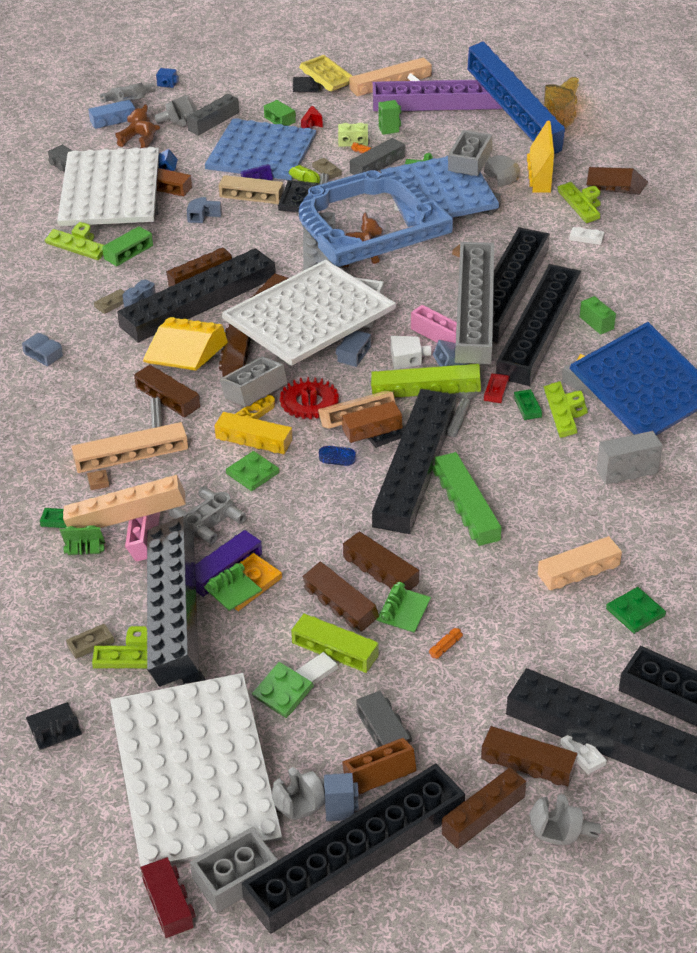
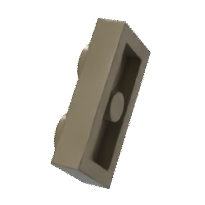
M325 158L312 162V167L321 174H328L329 180L342 175V171Z
M122 289L116 290L94 302V307L103 314L124 304L123 293L125 291Z
M105 623L66 640L67 647L75 659L93 652L94 646H107L114 643L113 635Z

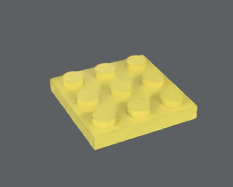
M325 55L302 62L299 66L305 74L310 75L328 91H334L349 85V77H352L350 73Z

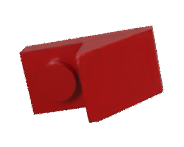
M311 106L301 119V128L312 129L313 126L323 128L321 113L314 106Z

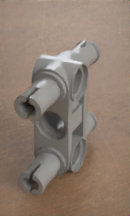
M137 83L125 87L112 88L108 93H101L100 98H105L100 100L102 103L108 101L116 103L143 98L147 93L156 91V88L151 89V87H155V84L144 85Z
M202 486L198 491L199 497L205 501L191 511L185 512L179 507L172 508L169 511V515L174 519L184 516L194 532V537H200L210 545L214 544L218 538L217 534L210 529L227 517L232 518L238 524H242L246 520V513L236 507L228 493H215L207 486Z

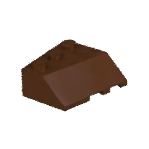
M589 167L586 185L588 187L596 186L599 190L640 195L648 181L634 168Z

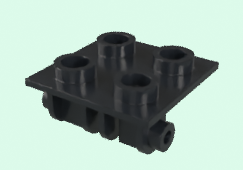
M311 76L293 77V92H321V84L316 82Z
M68 702L26 717L39 750L82 735L77 716H74Z

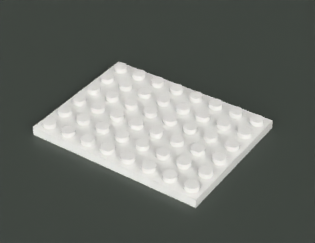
M119 148L117 150H74L68 152L57 219L58 226H73L79 222L89 225L154 222L159 148Z
M324 260L222 312V318L292 366L396 309V303L329 261Z
M243 673L110 699L140 866L168 857L171 864L193 860L251 827L255 829L265 844L282 840Z

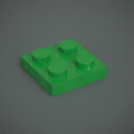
M639 587L606 604V609L633 634L666 615V611Z

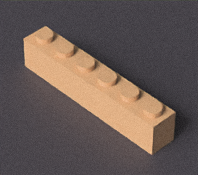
M423 57L349 77L350 90L358 97L372 93L373 82L410 81L407 78L410 73L419 80L431 77L432 64Z
M182 422L72 445L71 447L77 473L186 450L188 449V443Z
M178 475L165 477L160 480L64 506L63 520L67 527L85 528L86 526L94 525L103 528L186 505L185 490Z

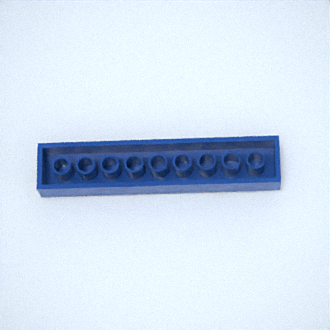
M484 41L470 46L467 70L533 142L545 123L550 121L554 154L561 152L564 143V126L542 105L539 99L531 93L530 89L515 76L514 72L502 62L499 56L491 50L490 46Z

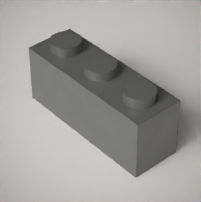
M381 691L356 699V713L377 747L404 738L409 744L412 742L409 730L404 729L399 714L394 713L390 700L385 698Z

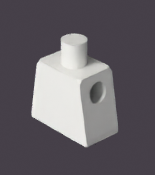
M391 336L390 349L394 369L421 365L422 356H431V346H421L418 337Z

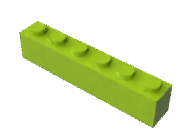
M469 364L372 371V394L391 391L394 394V398L418 396L420 389L449 394L481 392L480 365Z

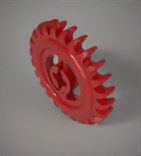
M300 377V384L296 383L294 379L293 386L288 383L287 389L285 386L283 387L279 400L281 407L284 408L285 412H289V415H295V418L302 417V419L308 418L311 420L313 417L319 418L318 409L338 404L339 394L337 388H334V384L330 387V383L327 381L324 385L323 378L317 383L316 377H314L313 382H310L309 377H307V381L304 383ZM317 395H319L322 398V401L319 404H317ZM299 396H301L302 405L297 402Z

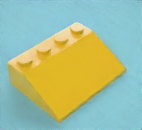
M550 121L545 123L532 143L530 153H527L529 187H532V193H551L554 148Z
M174 317L167 318L159 326L143 358V362L197 371L228 343L223 325L213 322L176 319Z

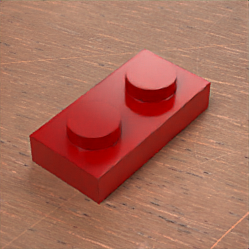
M491 373L484 394V401L502 404L509 376Z

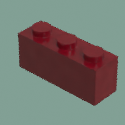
M168 857L141 866L142 880L165 939L193 929L192 919L196 918V914L192 904L187 905L185 899L188 898L184 884L179 885L177 879H180L176 865L171 866Z

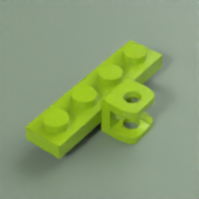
M572 182L557 186L559 194L585 223L600 219V213L596 209L601 205V202L597 199L600 196V190L596 186L584 188L582 193Z
M83 222L76 224L71 231L72 234L52 229L45 239L46 244L95 260H100L103 256L102 246L104 245L93 242L94 234L90 233L91 227Z
M561 381L543 386L559 437H567L578 433L573 418L581 417L588 413L582 391L565 394Z
M145 626L129 627L126 634V646H94L93 668L147 669V628ZM140 632L141 635H140V636H134V633Z

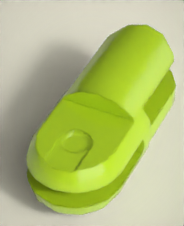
M297 165L289 170V175L298 181L320 183L319 174L306 167Z

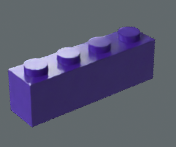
M243 530L224 545H221L217 550L205 556L200 562L195 564L196 592L202 597L206 596L209 592L204 589V586L207 585L209 579L218 576L221 572L224 573V570H229L234 564H239L253 553L261 556V541L248 531Z

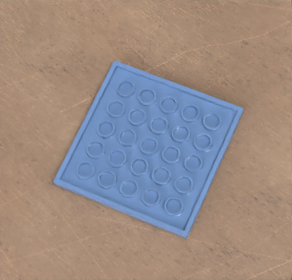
M239 118L232 119L207 159L205 169L240 174V171L269 164L273 178L292 180L293 178L289 175V170L301 164L316 136V130L284 126L282 124H269L268 122L261 123L253 120L247 121Z
M448 156L381 170V173H388L389 176L397 175L414 183L430 200H435L452 218L499 208V202L481 172L478 176H471L469 174L448 171ZM391 194L407 227L417 225L415 223V213L403 200Z

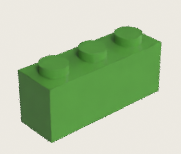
M140 226L102 246L104 259L116 267L152 247V233Z

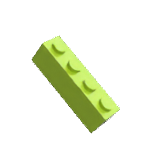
M303 613L291 629L293 644L317 654L324 652L332 660L364 673L369 671L379 656L378 642Z

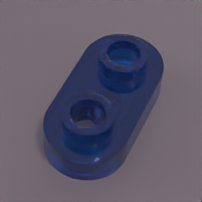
M323 446L318 452L319 460L325 464L350 466L356 461V452L351 448Z

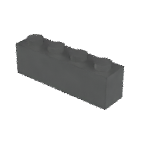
M225 94L203 108L194 111L187 116L188 131L199 136L239 113L238 98L231 94Z
M391 138L350 160V173L356 175L370 170H382L405 157V144Z

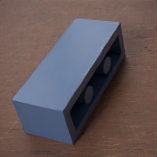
M130 100L89 108L90 122L95 129L128 122L127 116L135 110V107Z

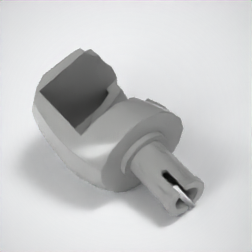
M184 95L166 103V111L154 115L157 124L170 119L174 125L185 127L187 116L198 109L193 100L188 95Z
M489 155L485 162L484 172L490 177L497 176L498 186L500 187L516 181L520 168L514 160L507 156L496 155L491 157Z
M292 767L288 770L291 778L289 787L286 788L280 778L273 783L272 799L274 805L289 819L297 820L307 817L320 809L325 802L324 778L319 779L313 771L301 774Z
M562 794L558 795L556 808L553 811H548V798L542 797L536 801L529 813L530 823L535 835L541 840L552 844H572L580 834L598 838V834L601 832L600 823L583 820L581 808L569 806L566 796Z

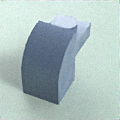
M207 197L192 200L186 210L188 223H203L205 216L221 217V201H207Z

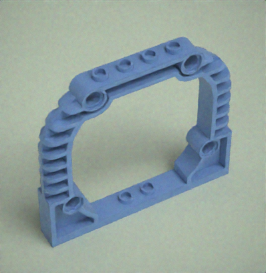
M375 170L311 187L308 190V195L299 207V220L301 224L318 242V248L337 267L452 233L453 218L435 200H430L414 183L408 179H402L400 176H389L388 173H380ZM389 193L397 196L415 213V223L417 225L362 242L360 238L346 236L341 229H332L318 212L326 209L329 203L360 194L376 195Z

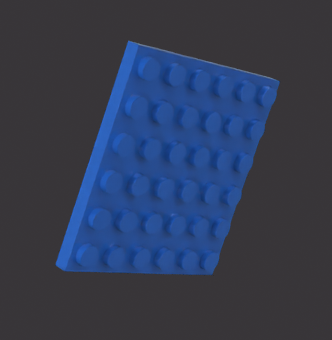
M649 322L642 324L570 365L569 369L634 435L653 431L657 436L697 412V369Z

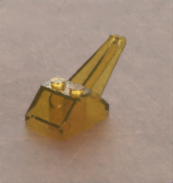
M577 77L569 78L561 86L555 84L545 85L544 106L565 129L574 122V117H576L575 104H577V96L575 94L579 85Z

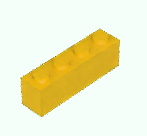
M223 412L214 425L216 439L273 453L285 454L293 441L292 427Z

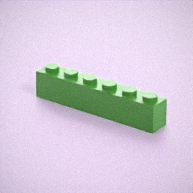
M457 452L435 457L434 475L439 477L442 489H446L449 501H453L455 511L461 515L464 527H468L471 539L475 540L478 546L500 541L502 527Z

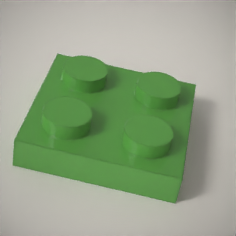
M252 451L226 468L227 475L250 491L255 490L280 473L277 466L255 451Z
M278 662L253 691L252 695L258 701L287 718L314 685L307 678Z

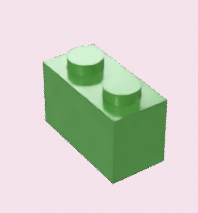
M279 100L264 105V118L272 123L284 126L296 123L295 110Z
M396 100L378 102V128L382 135L399 132V127H401V120L399 118L401 106L397 104Z
M595 296L581 301L579 317L600 335L614 329L616 313Z

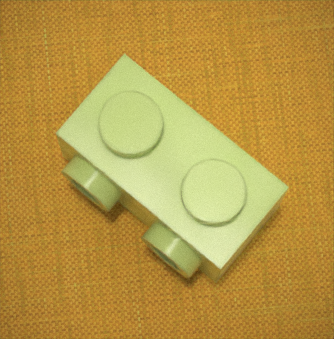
M338 124V147L352 146L354 142L359 143V145L368 146V124Z

